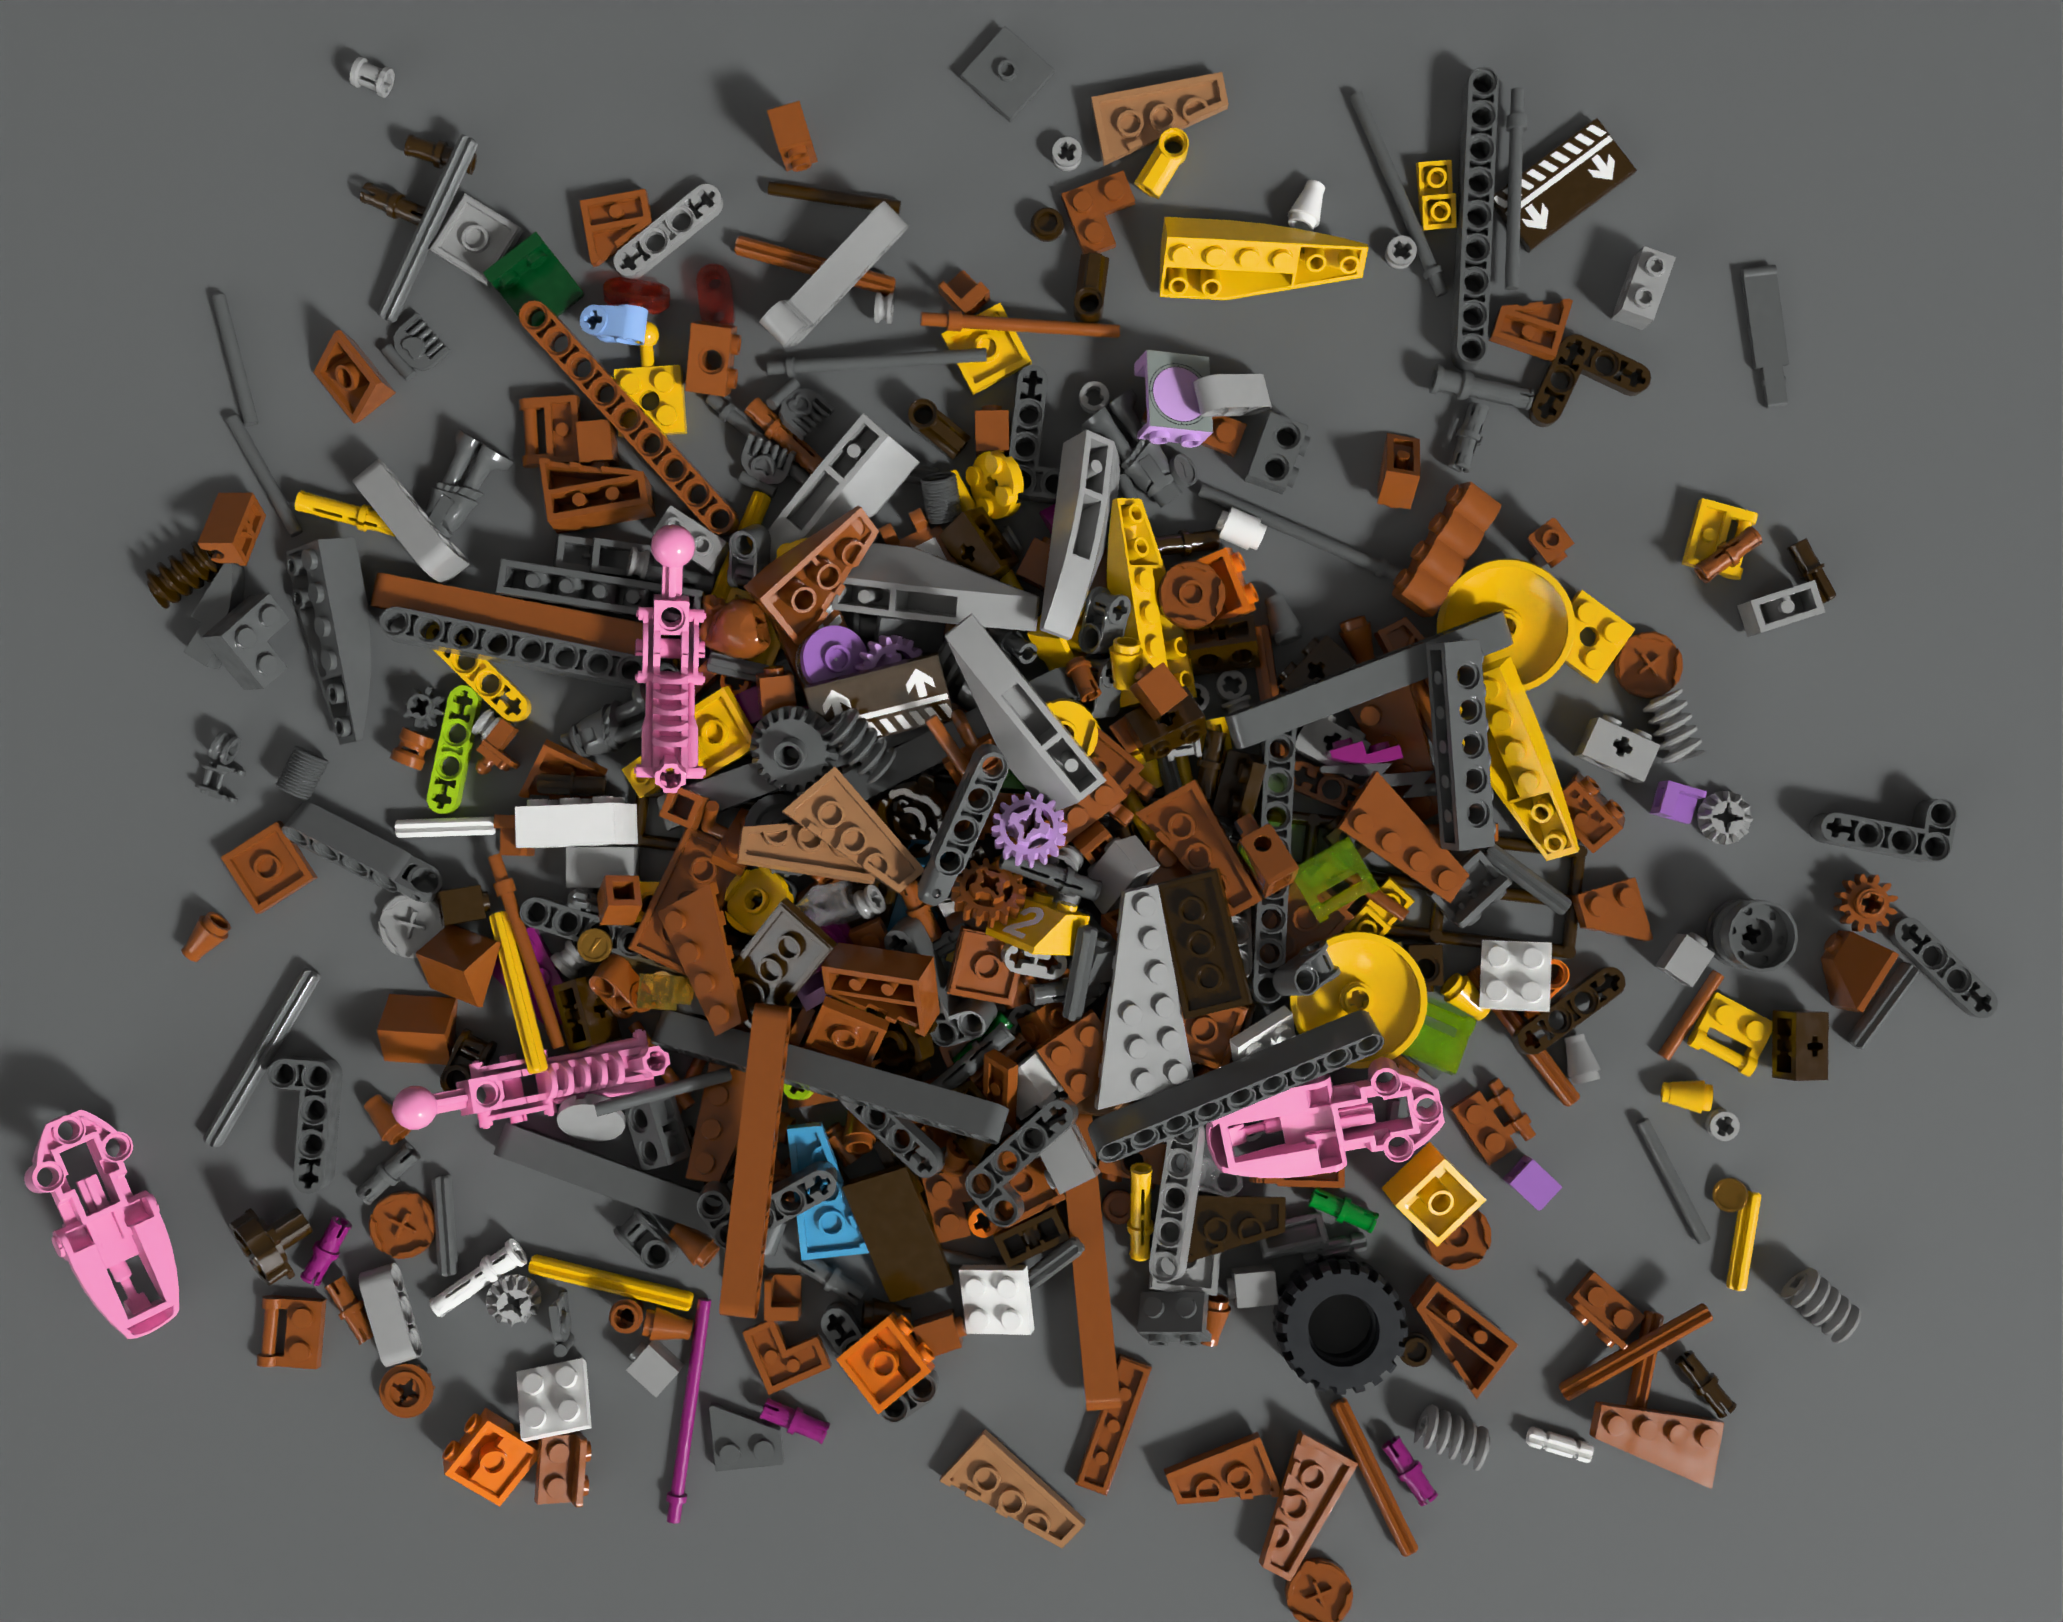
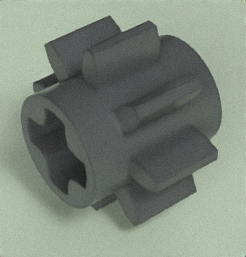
M430 687L425 689L424 694L419 689L412 688L413 696L409 700H402L407 705L408 710L403 717L408 719L416 718L414 727L422 728L425 721L430 726L436 727L437 722L435 719L440 715L444 716L445 712L442 711L441 703L446 699L441 696L434 698V689ZM423 701L429 703V705L425 708L426 714L420 713L419 711L423 708Z

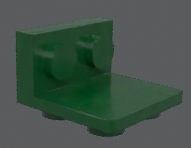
M534 232L483 272L488 281L502 295L518 317L521 307L528 301H539L559 316L585 295L537 232ZM539 311L533 315V327L540 326L544 322V311Z

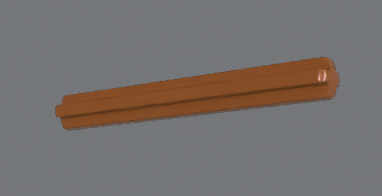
M738 236L734 246V251L739 256L813 275L827 260L826 258L744 236ZM868 270L853 287L875 293L881 292V294L888 296L889 293H894L896 279L892 276Z
M1481 965L1475 966L1467 973V976L1479 993ZM1491 1009L1511 1036L1525 1022L1515 1010ZM1525 1033L1527 1036L1526 1041H1524L1525 1046H1535L1533 1044V1039L1536 1037L1534 1033ZM1546 1049L1538 1054L1526 1055L1563 1105L1568 1107L1579 1100L1580 1094Z
M1701 1303L1628 1344L1625 1350L1619 1349L1561 1382L1559 1389L1567 1401H1571L1713 1320V1316L1708 1307Z
M1339 1398L1330 1404V1408L1399 1551L1405 1557L1415 1553L1418 1550L1416 1541L1347 1399Z

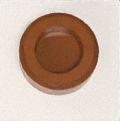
M1114 1189L1104 1197L1102 1203L1103 1213L1110 1222L1125 1224L1131 1219V1193L1128 1191Z

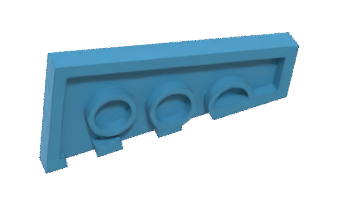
M822 1122L788 1125L787 1134L792 1174L820 1160L832 1163L838 1173L834 1194L827 1200L797 1215L801 1261L869 1253L842 1189L844 1180ZM816 1176L815 1183L821 1181L826 1185L828 1178L822 1180L820 1176ZM794 1192L795 1202L800 1199L796 1192Z

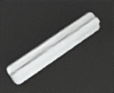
M494 817L405 819L395 822V835L398 838L493 835L496 832Z

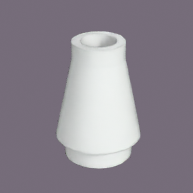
M1308 180L1303 191L1288 212V224L1291 228L1313 232L1314 228L1319 226L1322 199L1325 191V186L1321 182L1316 180Z

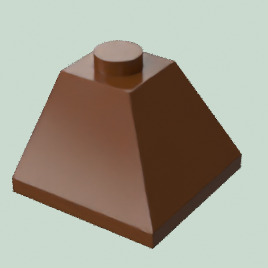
M1838 930L1837 933H1833L1825 942L1824 950L1826 951L1821 957L1831 1005L1838 1009L1863 1013L1899 954L1852 931Z

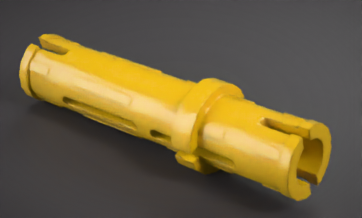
M300 490L297 494L295 510L298 512L309 513L357 526V529L360 531L372 530L396 537L370 505L364 504L361 507Z
M1135 1163L1130 1167L1131 1219L1127 1222V1231L1130 1234L1129 1255L1135 1261H1146L1150 1258V1235L1154 1232V1222L1151 1220L1152 1167L1147 1163Z

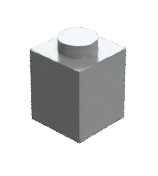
M1690 932L1689 935L1677 933L1655 967L1681 985L1693 987L1715 953L1706 948L1708 942L1693 932Z
M1271 1264L1231 1268L1232 1278H1226L1228 1299H1234L1237 1308L1278 1305L1275 1270Z
M652 1340L648 1345L642 1341L629 1355L633 1362L626 1371L652 1395L657 1397L680 1372L684 1363L658 1340Z

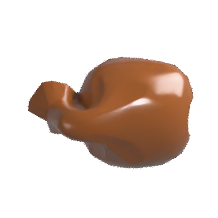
M715 594L703 596L706 619L700 625L699 639L700 641H705L706 647L726 656L748 659L759 656L770 646L771 637L766 614L755 601L739 598L732 599L726 603L725 599L717 598Z

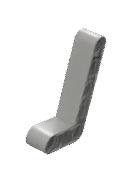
M883 201L790 300L778 301L766 312L759 323L784 348L796 346L901 237L909 225Z
M1206 1124L1195 1128L1194 1135L1190 1139L1181 1134L1164 1141L1167 1142L1149 1260L1151 1276L1161 1283H1168L1181 1278L1187 1268L1206 1140ZM1180 1154H1185L1190 1161V1167L1185 1173L1181 1172L1177 1167L1176 1161ZM1175 1188L1181 1189L1185 1195V1201L1181 1207L1176 1206L1171 1198ZM1170 1222L1175 1223L1180 1230L1179 1238L1176 1241L1171 1240L1166 1233V1228ZM1164 1257L1170 1258L1174 1263L1175 1269L1172 1275L1166 1274L1161 1267Z

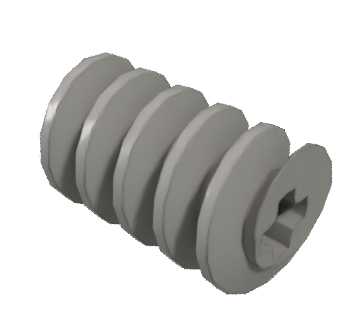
M1682 689L1653 698L1643 708L1644 713H1655V716L1648 721V725L1660 726L1652 734L1653 737L1665 739L1660 744L1659 750H1669L1670 752L1662 759L1663 763H1677L1706 752L1704 750H1695L1702 743L1701 738H1690V735L1697 730V726L1685 725L1692 718V713L1680 712L1688 704L1687 700L1675 699L1683 692Z
M1814 1268L1805 1269L1794 1275L1781 1291V1296L1784 1299L1793 1296L1791 1305L1794 1308L1803 1305L1801 1314L1804 1317H1809L1813 1314L1811 1323L1814 1326L1823 1324L1821 1332L1827 1336L1834 1332L1831 1337L1834 1343H1841L1847 1340L1856 1330L1861 1320V1310L1854 1304L1851 1305L1850 1300L1841 1295L1837 1288L1831 1286L1827 1279L1820 1277V1273Z
M1433 1404L1428 1405L1421 1413L1414 1433V1442H1417L1421 1436L1424 1437L1423 1447L1425 1449H1429L1432 1443L1436 1442V1454L1440 1455L1446 1447L1449 1448L1448 1458L1450 1460H1454L1457 1454L1461 1453V1464L1464 1466L1473 1458V1469L1476 1471L1480 1470L1484 1464L1491 1444L1489 1431L1486 1427L1479 1426L1476 1428V1424L1471 1420L1464 1423L1463 1418L1459 1415H1454L1451 1418L1449 1411L1441 1410L1439 1412L1438 1407Z

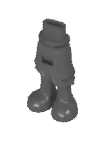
M1130 389L1113 400L1108 407L1122 422L1135 441L1134 447H1131L1120 432L1106 407L1091 416L1081 427L1084 431L1098 432L1105 438L1114 441L1122 461L1120 467L1125 470L1124 473L1140 489L1148 492V498L1153 496L1160 508H1162L1183 492L1171 475L1169 461L1160 445L1153 444L1150 440L1138 439L1137 432L1143 426L1134 411L1137 396L1133 389Z
M458 429L455 434L457 448L444 479L438 481L436 487H432L431 496L425 508V513L443 536L450 539L453 535L450 532L454 533L459 529L473 508L479 504L476 500L484 495L479 489L490 472L494 469L506 471L514 463L511 459L486 446V444L461 429ZM477 455V459L464 484L459 486L466 468L473 457Z
M646 683L635 684L632 689V700L622 704V702L615 699L612 704L603 705L596 712L584 717L577 724L572 725L568 732L560 736L563 747L587 758L591 755L616 752L626 742L642 737L644 719L625 726V720L645 712Z

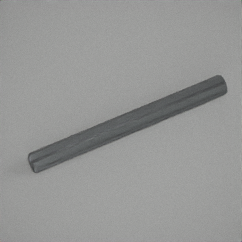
M461 134L378 310V315L387 321H397L478 147V143L466 135Z
M304 968L299 974L203 1137V1141L206 1144L218 1148L225 1142L318 984L320 975L314 970Z

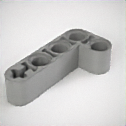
M379 458L352 480L357 489L416 563L430 577L446 585L470 565L465 555L450 540L443 536L395 474Z

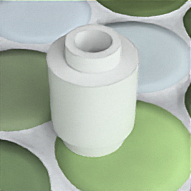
M1231 507L1229 512L1222 511L1215 529L1220 531V539L1246 550L1249 548L1257 550L1266 532L1267 525L1260 523L1261 519Z

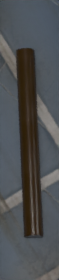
M769 181L768 195L867 210H874L880 203L885 201L897 214H900L901 201L772 181Z

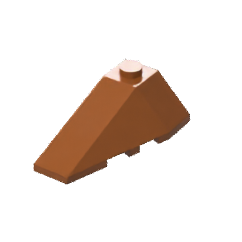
M858 505L769 563L744 586V589L795 645L799 646L823 624L829 614L826 612L836 594L841 595L845 588V585H843L852 568L860 564L878 535L879 530L862 507Z

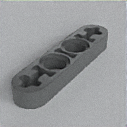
M1901 917L1891 922L1888 929L1891 942L1967 1015L1977 1018H1988L1995 1013L1998 1007L1996 995L1920 921L1914 918ZM1911 926L1910 935L1915 940H1925L1916 944L1912 939L1901 938L1904 933L1901 927ZM1932 946L1938 951L1939 956L1937 962L1929 966L1923 960V952L1926 948ZM1953 970H1958L1963 978L1962 984L1956 989L1951 988L1947 982V977ZM1969 991L1974 996L1984 997L1982 1004L1985 1007L1983 1009L1974 1008L1977 1002L1970 995L1963 994Z
M839 1100L842 1105L919 1177L929 1178L943 1169L945 1165L943 1151L911 1120L885 1113L884 1123H879L873 1118L872 1109ZM898 1129H903L908 1133L910 1137L908 1146H903L898 1142L896 1137ZM919 1145L920 1148L915 1150V1154H912L911 1151ZM926 1155L931 1157L929 1162L931 1166L929 1167L924 1164Z

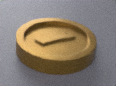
M599 928L586 930L581 934L577 942L580 956L588 962L605 960L610 955L613 946L610 935Z
M1725 1178L1715 1184L1712 1197L1719 1209L1725 1212H1737L1747 1204L1748 1191L1741 1181L1734 1178Z

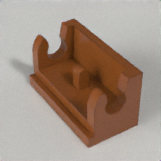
M253 492L218 493L198 540V545L202 550H218L223 553L213 554L212 561L216 563H239L240 566H247L266 518V514Z

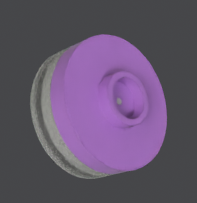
M837 625L826 626L811 633L799 645L795 658L796 670L804 685L859 672V670L855 669V665L863 664L864 659L859 654L860 652L867 653L863 641L852 630Z

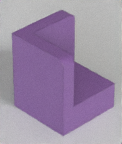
M1670 780L1659 781L1650 814L1690 824L1697 799L1705 798L1707 791Z
M1524 1155L1502 1178L1539 1211L1562 1188L1553 1177L1527 1155Z

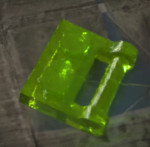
M1349 836L1299 864V870L1294 880L1320 923L1329 919L1328 915L1364 894L1368 892L1373 894L1380 890L1376 880ZM1358 872L1362 879L1360 882L1323 903L1319 901L1317 895Z
M1427 1001L1426 1015L1456 1028L1455 1037L1423 1024L1417 1038L1402 1054L1447 1074L1455 1075L1469 1036L1474 1031L1476 1019L1468 1015L1462 1017Z

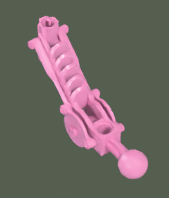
M672 524L658 529L651 541L652 555L662 565L661 594H654V607H639L636 610V617H638V620L643 621L642 639H636L635 656H642V671L637 670L635 681L637 683H646L645 718L642 725L641 764H636L634 774H636V777L655 778V784L659 785L664 793H677L681 786L686 785V778L703 779V775L706 774V768L698 766V726L695 720V685H703L705 683V676H703V672H698L699 658H705V641H699V623H704L706 613H704V609H689V595H682L683 566L689 563L694 556L695 542L687 529ZM666 608H677L681 612L680 618L675 622L665 621L661 615ZM661 635H680V639L661 638ZM660 658L680 659V671H660Z
M642 1029L635 1030L633 1038L593 1045L579 1052L548 1058L547 1050H544L548 1068L541 1073L535 1074L538 1094L526 1097L524 1096L521 1077L533 1074L528 1073L525 1059L517 1060L516 1054L499 1057L500 1063L483 1066V1062H479V1060L473 1061L472 1064H469L471 1079L456 1082L457 1089L432 1093L422 1086H409L402 1089L393 1101L392 1114L397 1123L409 1130L422 1129L432 1122L436 1114L460 1110L461 1116L477 1113L479 1128L483 1127V1129L490 1128L493 1125V1120L510 1118V1124L528 1121L527 1114L544 1111V1115H548V1117L554 1116L557 1113L556 1105L561 1104L571 1096H576V1099H584L585 1094H597L611 1098L656 1087L654 1076L663 1075L667 1066L670 1065L669 1053L664 1052L659 1045L649 1047L646 1030L642 1031ZM479 1086L482 1087L486 1093V1098L483 1103H481L476 1096V1091Z

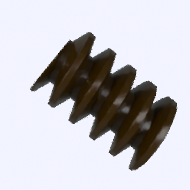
M193 541L191 545L194 553L191 554L185 548H181V561L175 556L170 555L168 559L171 567L168 568L162 562H158L156 564L159 570L158 575L150 569L145 571L149 590L163 608L168 609L170 602L178 603L181 600V594L189 596L193 593V588L201 589L204 586V580L207 582L214 580L223 563H216L211 560L213 554H215L213 550H202L198 542Z

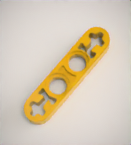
M433 624L428 628L426 639H433L437 636V632L440 630L439 625ZM463 634L458 638V644L460 641L462 642L460 646H466L471 643ZM433 650L502 718L511 722H521L531 713V703L528 697L491 661L475 658L474 666L468 670H463L458 663L460 655L451 653L449 657L447 652ZM490 674H494L499 679V687L493 693L485 692L482 687L483 679ZM505 693L509 699L516 702L521 701L519 704L521 712L519 714L513 712L509 714L510 705L505 700L499 699L498 703L495 700Z

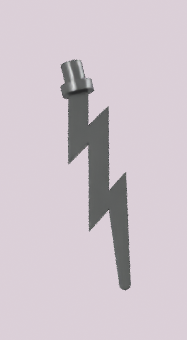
M1392 763L1322 766L1319 768L1321 773L1368 775L1369 777L1373 771H1378L1391 787L1411 785L1401 798L1437 796L1436 783L1424 784L1435 770L1383 774ZM1369 777L1357 789H1362Z

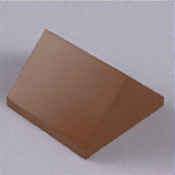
M335 331L313 373L355 424L368 416L396 392L359 345L343 331Z
M453 924L443 928L416 952V956L431 989L476 1007H483L501 942Z
M389 994L377 1028L384 1061L447 1065L455 1045L458 999L452 997Z

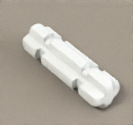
M1533 1426L1528 1429L1526 1435V1443L1530 1447L1537 1449L1543 1447L1545 1451L1568 1458L1574 1456L1576 1460L1589 1463L1592 1459L1594 1447L1590 1443L1581 1440L1576 1442L1574 1438L1550 1431L1545 1433L1543 1429Z

